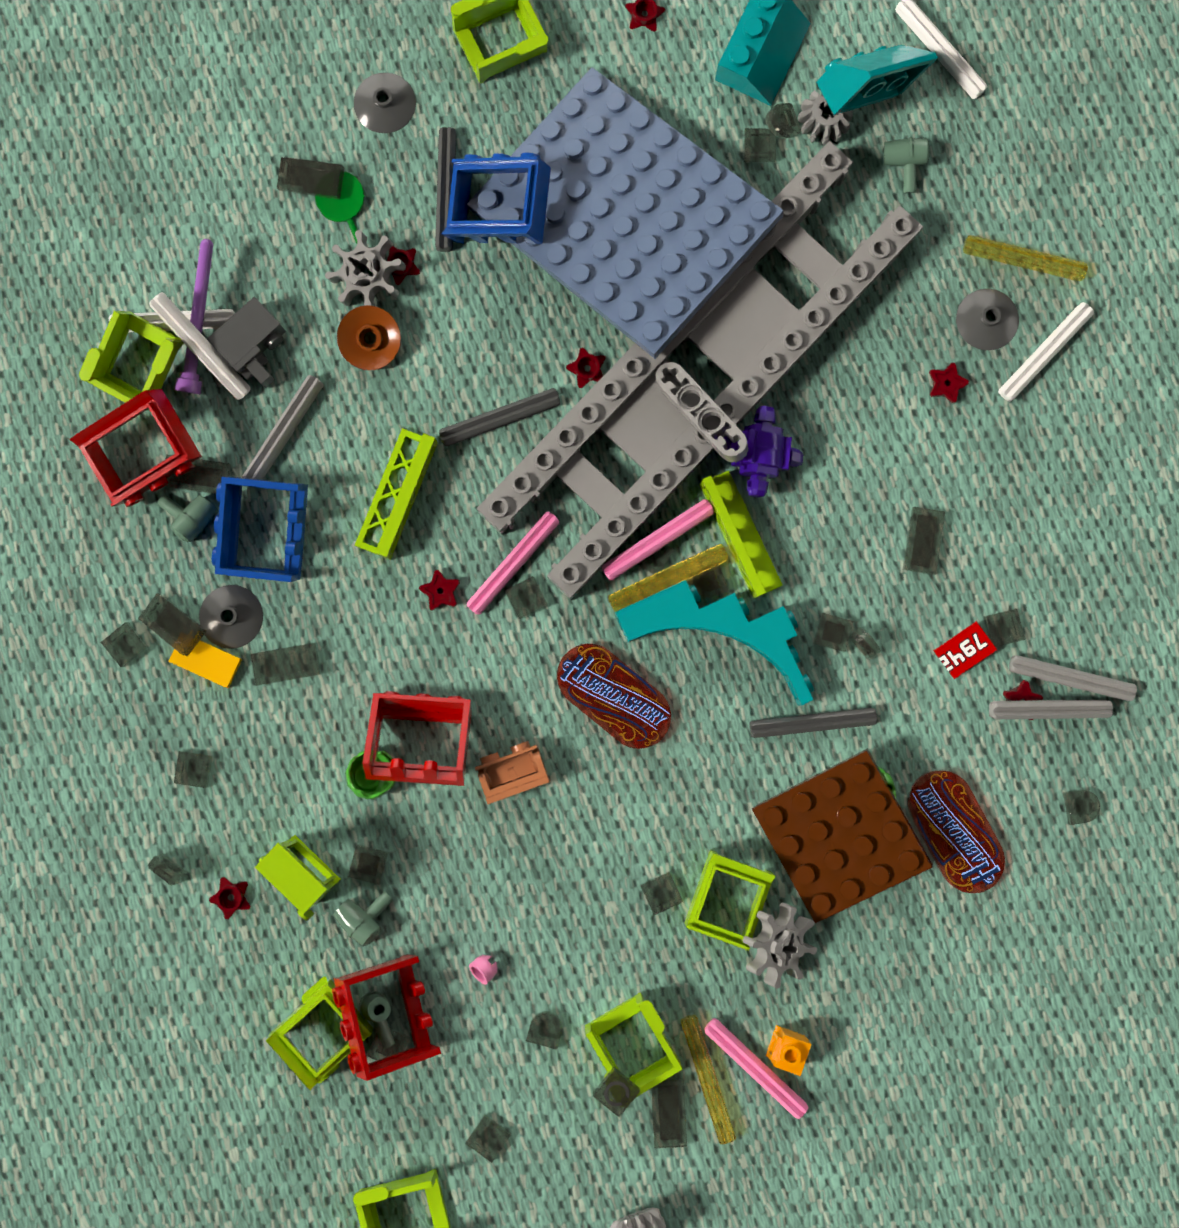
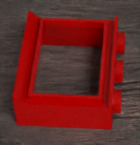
M162 389L144 390L69 439L81 450L111 500V507L121 504L130 507L144 499L142 495L149 489L151 492L163 488L169 484L168 477L173 474L181 476L194 468L192 463L202 457ZM149 409L175 454L126 485H123L97 441Z
M393 691L373 693L362 762L366 779L464 786L472 716L471 699H464L460 696H449L447 698L432 697L424 693L416 694L415 696L400 695ZM383 718L461 724L456 767L438 766L437 762L431 760L425 761L424 765L407 764L399 758H393L391 762H377Z
M406 954L400 958L334 978L335 988L332 989V995L337 1008H341L343 1021H340V1029L344 1040L348 1041L351 1054L348 1055L349 1067L353 1074H356L357 1077L368 1081L441 1054L440 1047L430 1044L427 1028L433 1026V1021L430 1014L424 1013L422 1010L419 996L425 994V988L421 981L415 980L412 965L419 963L418 956ZM396 970L414 1047L368 1064L350 985Z

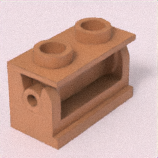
M529 741L510 747L512 754L500 758L499 753L496 752L480 758L481 765L476 766L475 770H478L477 774L487 804L550 782L537 744L530 747Z

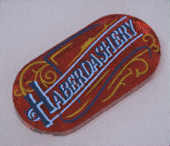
M582 644L569 650L561 659L557 670V682L564 697L620 743L636 749L648 748L658 743L666 735L671 723V710L666 698L609 650L596 644Z
M934 770L917 778L911 787L908 797L909 814L944 879L956 889L966 893H981L992 888L1003 874L1005 856L969 785L963 778L949 771Z

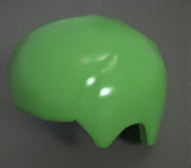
M362 751L357 756H354L348 764L345 772L347 786L360 798H380L394 787L396 781L367 780L362 764L364 751ZM378 751L377 762H391L393 758L389 753Z

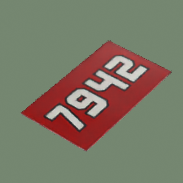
M976 621L933 651L955 679L995 652L997 648Z

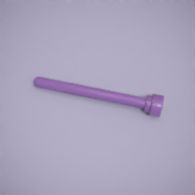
M203 239L200 243L190 322L201 334L213 253V242L209 239ZM188 347L186 348L184 371L180 372L179 378L176 377L174 390L200 395L202 382L199 381L200 375L197 374L198 358Z

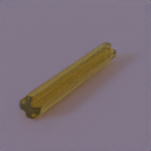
M968 235L963 245V252L965 254L1075 281H1082L1088 270V265L1084 262L978 236Z
M722 544L715 545L610 594L608 600L612 609L616 612L726 562L728 554Z
M695 1014L685 1016L681 1019V1025L718 1141L722 1145L731 1143L736 1139L698 1017Z

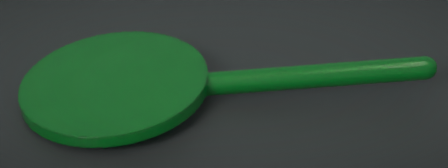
M332 172L326 175L318 184L315 194L316 205L325 218L334 222L347 221L357 243L355 236L357 227L353 218L358 215L364 204L363 186L354 175L348 172Z

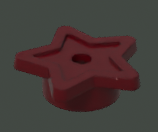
M636 0L635 3H627L625 5L632 15L630 29L645 26L655 32L657 29L656 18L665 12V8L657 6L654 0ZM642 11H647V16H643Z
M392 246L389 249L387 261L399 258L406 265L404 271L396 270L392 272L396 285H400L407 275L420 274V270L413 262L416 254L415 248L405 251Z
M580 348L577 360L566 365V369L577 375L578 387L583 388L589 381L598 382L603 377L600 368L606 357L604 355L594 356L589 354L584 348ZM586 365L590 366L589 371H585L584 367Z
M950 363L944 371L935 369L929 371V375L933 380V387L930 392L931 397L943 396L951 403H956L958 390L969 384V380L958 375L955 363ZM946 380L950 381L949 386L945 384Z
M435 570L432 581L419 587V590L429 597V609L433 611L442 604L455 607L457 602L454 591L460 584V580L446 579L439 570ZM439 588L443 589L442 594H439L437 592Z
M1023 680L1018 687L1003 692L1006 701H1020L1021 699L1025 701L1043 700L1042 695L1031 691L1027 680Z
M222 877L220 879V890L209 898V902L216 904L223 911L225 919H229L236 910H249L251 906L244 896L248 883L244 881L232 884L225 877ZM230 894L234 896L232 901L228 899Z

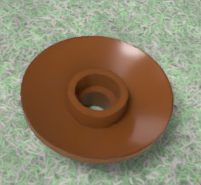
M366 305L354 308L343 317L337 331V343L341 354L351 365L363 370H377L391 363L398 354L401 345V333L396 320L391 314L382 308ZM369 332H373L376 335V341L371 345L365 341V336Z

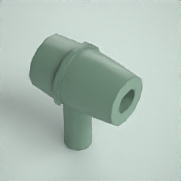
M909 137L907 139L884 142V165L904 166L903 193H916V166L927 164L930 157L929 141L923 138Z
M163 495L158 500V505L176 518L170 526L173 533L186 542H191L200 533H203V529L217 511V508L201 495L197 496L185 508L181 507L167 495Z
M384 891L366 911L351 899H347L338 907L333 916L347 932L348 937L353 938L363 947L373 942L378 936L381 927L375 919L393 899Z
M378 991L368 992L360 1000V1015L364 1020L367 1019L373 1022L381 1045L385 1049L395 1044L386 1020L391 1012L390 1003L385 994Z

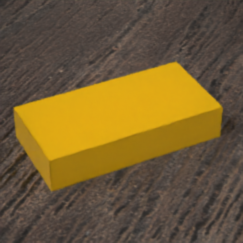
M182 632L168 662L225 688H229L242 659Z

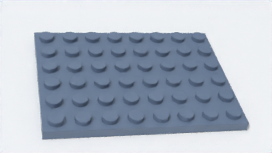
M593 67L511 155V157H521L522 153H534L539 155L540 159L551 167L543 243L536 244L527 237H517L516 243L511 244L654 359L659 356L784 216V211ZM495 173L467 203L468 208L481 220H523L528 173Z

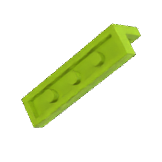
M402 428L354 546L391 560L438 442L435 437L424 433L421 436ZM406 437L419 442L414 457L407 461L401 450ZM400 455L402 463L395 465ZM405 466L407 474L400 488L394 490L390 476L393 471ZM388 484L391 492L384 494ZM393 496L395 504L390 516L382 519L378 510L380 501ZM376 513L379 521L371 524ZM381 525L383 533L378 546L374 547L364 543L368 531Z
M729 470L713 478L708 476L702 479L699 484L701 490L714 509L713 515L752 598L755 599L783 586Z

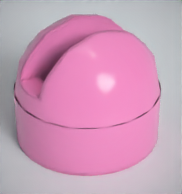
M481 955L469 964V969L473 976L484 985L490 982L497 974V962L491 965L489 962L490 955Z

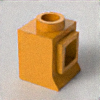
M776 1025L766 1057L771 1060L774 1067L801 1076L812 1044L805 1035Z

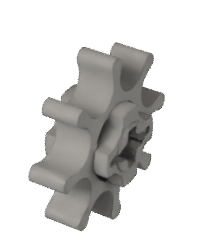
M357 230L355 232L357 246L353 251L344 252L338 245L332 247V251L339 257H342L343 265L336 272H326L325 277L332 283L346 282L345 291L338 297L342 304L350 306L352 299L356 295L363 294L365 298L364 306H375L374 297L381 290H387L393 297L399 296V291L394 286L389 285L388 278L396 270L404 271L406 265L399 258L393 261H386L385 254L393 246V242L387 236H382L377 246L368 248L367 236L361 230ZM361 265L363 268L369 269L374 275L370 277L357 268V266Z
M786 903L780 904V911L776 920H774L773 915L758 911L757 917L762 922L761 933L755 938L743 937V943L757 948L756 957L746 965V970L760 976L767 968L764 982L777 989L781 986V976L784 971L788 975L801 980L803 973L798 967L800 957H803L804 953L815 955L817 952L816 947L803 942L804 934L814 926V921L799 916L793 922L797 909Z

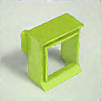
M462 0L451 6L453 31L480 84L495 74L547 52L548 36L545 34L529 0ZM514 9L528 39L519 42L510 49L484 59L470 30Z
M114 310L99 347L89 349L80 369L79 377L81 380L126 403L144 390L162 388L176 354L184 342L175 335L130 311ZM129 329L160 346L142 391L110 374Z
M296 835L282 843L278 842L268 854L259 859V863L255 866L298 909L297 913L306 921L314 915L311 908L317 905L341 880ZM291 847H294L296 850H298L323 876L327 878V880H325L324 882L321 881L289 849Z
M710 849L684 922L686 928L749 951L750 947L743 943V937H753L759 920L757 913L763 909L775 875L771 871L766 869L764 871L719 855L716 851ZM716 870L759 885L742 935L699 919Z
M322 977L303 994V1004L278 1025L266 1039V1042L309 1090L317 1083H322L340 1067L339 1063L351 1053L349 1042H347L315 1070L285 1036L292 1027L324 999L343 1020L341 1008H337L332 995L335 983L331 979L327 981L326 977ZM355 1007L362 1040L364 1041L372 1034L373 1027L366 1019L362 1018L360 1012Z
M641 992L585 1025V1035L607 1071L604 1075L606 1085L619 1081L628 1087L629 1098L626 1096L623 1086L613 1085L609 1088L616 1102L623 1104L621 1106L626 1105L629 1101L683 1070L678 1056L663 1032L665 1029L663 1021L651 1001L644 1000ZM641 1011L665 1051L666 1056L625 1080L600 1035Z
M433 1169L423 1174L360 1189L353 1196L360 1227L381 1228L375 1202L425 1189L434 1228H451L437 1170Z

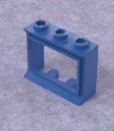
M496 153L492 155V158H483L478 155L467 154L464 156V159H452L451 162L454 165L447 227L441 233L442 235L461 244H464L465 237H469L479 243H488V237H498L507 243H516L517 237H527L536 244L543 243L551 167L542 161L539 155L522 153L521 157H511L506 154ZM528 173L523 220L467 221V203L470 197L472 174Z
M221 477V483L217 485L216 499L220 502L219 515H216L214 520L217 547H214L211 558L212 565L215 566V574L284 582L300 580L308 484ZM242 486L290 491L284 570L236 565Z

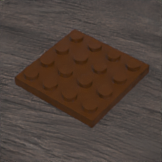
M868 748L752 808L815 923L932 868V862Z

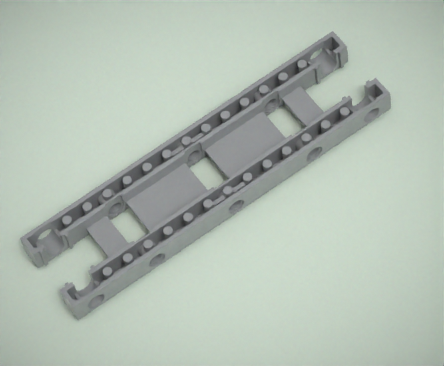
M831 141L772 200L774 204L784 211L783 218L659 356L654 359L635 343L476 508L478 513L502 535L508 528L511 530L514 527L513 523L515 522L514 517L529 501L532 503L535 500L539 501L541 493L558 477L594 510L601 519L586 535L582 533L579 536V542L558 564L554 563L551 566L552 570L547 575V578L570 600L714 450L658 387L656 382L657 369L664 363L669 362L667 361L669 355L681 343L685 344L690 340L733 380L715 398L714 402L738 425L905 250L923 228L903 207L899 206L894 212L890 210L880 227L867 240L863 239L854 254L843 265L811 237L799 224L810 213L813 215L822 200V195L830 186L835 188L836 185L840 187L843 184L853 163ZM775 249L819 288L818 292L800 310L755 270L757 263L767 253L770 255ZM670 374L665 376L666 382L671 381L676 386L677 391L681 388L676 376L672 377ZM688 394L684 397L682 404L688 408L695 407L700 402V397L697 394ZM709 416L704 420L703 427L707 430H714L719 427L721 419L717 416ZM601 431L604 432L645 471L625 494L580 453L581 447L595 433L598 435Z

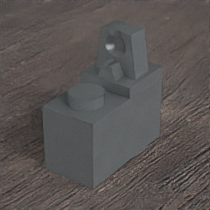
M254 296L209 336L207 340L243 378L245 377L249 380L254 376L267 388L275 379L263 367L269 362L263 352L267 348L273 350L283 341L282 335L286 331Z

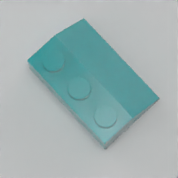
M749 0L718 63L715 80L771 106L811 23L792 0Z
M897 45L890 48L881 46L868 54L859 52L849 59L837 58L831 61L825 67L826 72L816 83L833 115H837L902 94L938 59V56L935 52L905 45Z

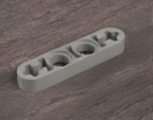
M667 362L661 365L656 372V382L661 392L723 459L729 462L742 460L748 452V443L744 433L679 364ZM666 375L676 376L678 384L681 386L678 391L671 381L666 382ZM688 394H697L700 397V402L695 407L688 408L682 404L684 397ZM709 416H717L721 419L719 427L714 430L705 429L703 422ZM725 432L733 443L738 441V450L728 449L726 441L722 437Z

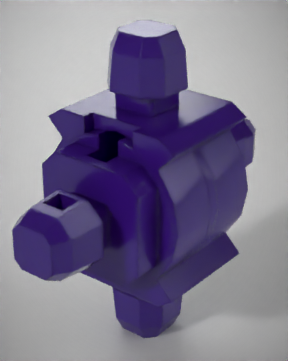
M769 406L758 407L754 418L756 424L745 426L744 431H742L748 443L747 455L738 462H731V466L740 467V475L750 477L747 480V491L749 496L764 497L769 485L767 479L776 478L779 476V472L789 470V467L801 466L803 463V453L799 449L791 447L792 437L783 436L784 429L773 426L776 413L774 408ZM727 436L723 437L728 449L732 448L735 451L739 449L738 441L733 443Z

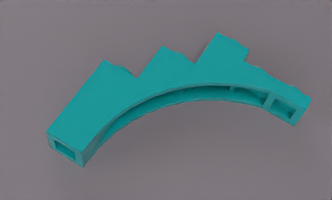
M684 580L615 612L627 642L648 634L675 629H697L735 639L760 653L784 676L797 705H804L813 700L811 693L814 692V687L808 675H802L797 666V663L801 661L793 645L788 646L786 640L797 636L795 629L798 628V623L792 611L786 612L784 606L748 622L746 616L750 615V612L742 597L737 599L736 594L733 593L699 609L697 603L701 602V598L694 584L689 586L687 581Z

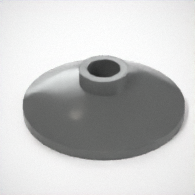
M377 73L366 78L359 85L354 96V110L357 118L366 128L377 133H391L400 130L408 124L415 112L416 98L412 87L405 79L393 73ZM381 95L389 97L386 102H379L378 98Z
M979 289L967 295L960 303L956 314V324L962 338L971 346L981 350H996L1005 346L1013 339L1018 329L1019 316L1015 304L1007 295L994 289ZM986 312L993 313L995 321L987 320Z
M226 585L213 590L204 599L199 612L200 627L206 638L213 644L228 649L239 648L251 642L260 631L263 621V611L257 597L248 589L237 585ZM228 610H231L234 615L230 622H226L223 618L224 613Z

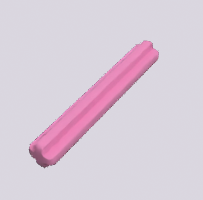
M703 499L603 564L602 571L609 580H614L712 516L714 509L707 499Z
M549 511L544 513L467 602V607L480 615L559 525V519Z
M713 1018L704 1028L705 1033L796 1119L803 1117L809 1108L807 1103L718 1019Z

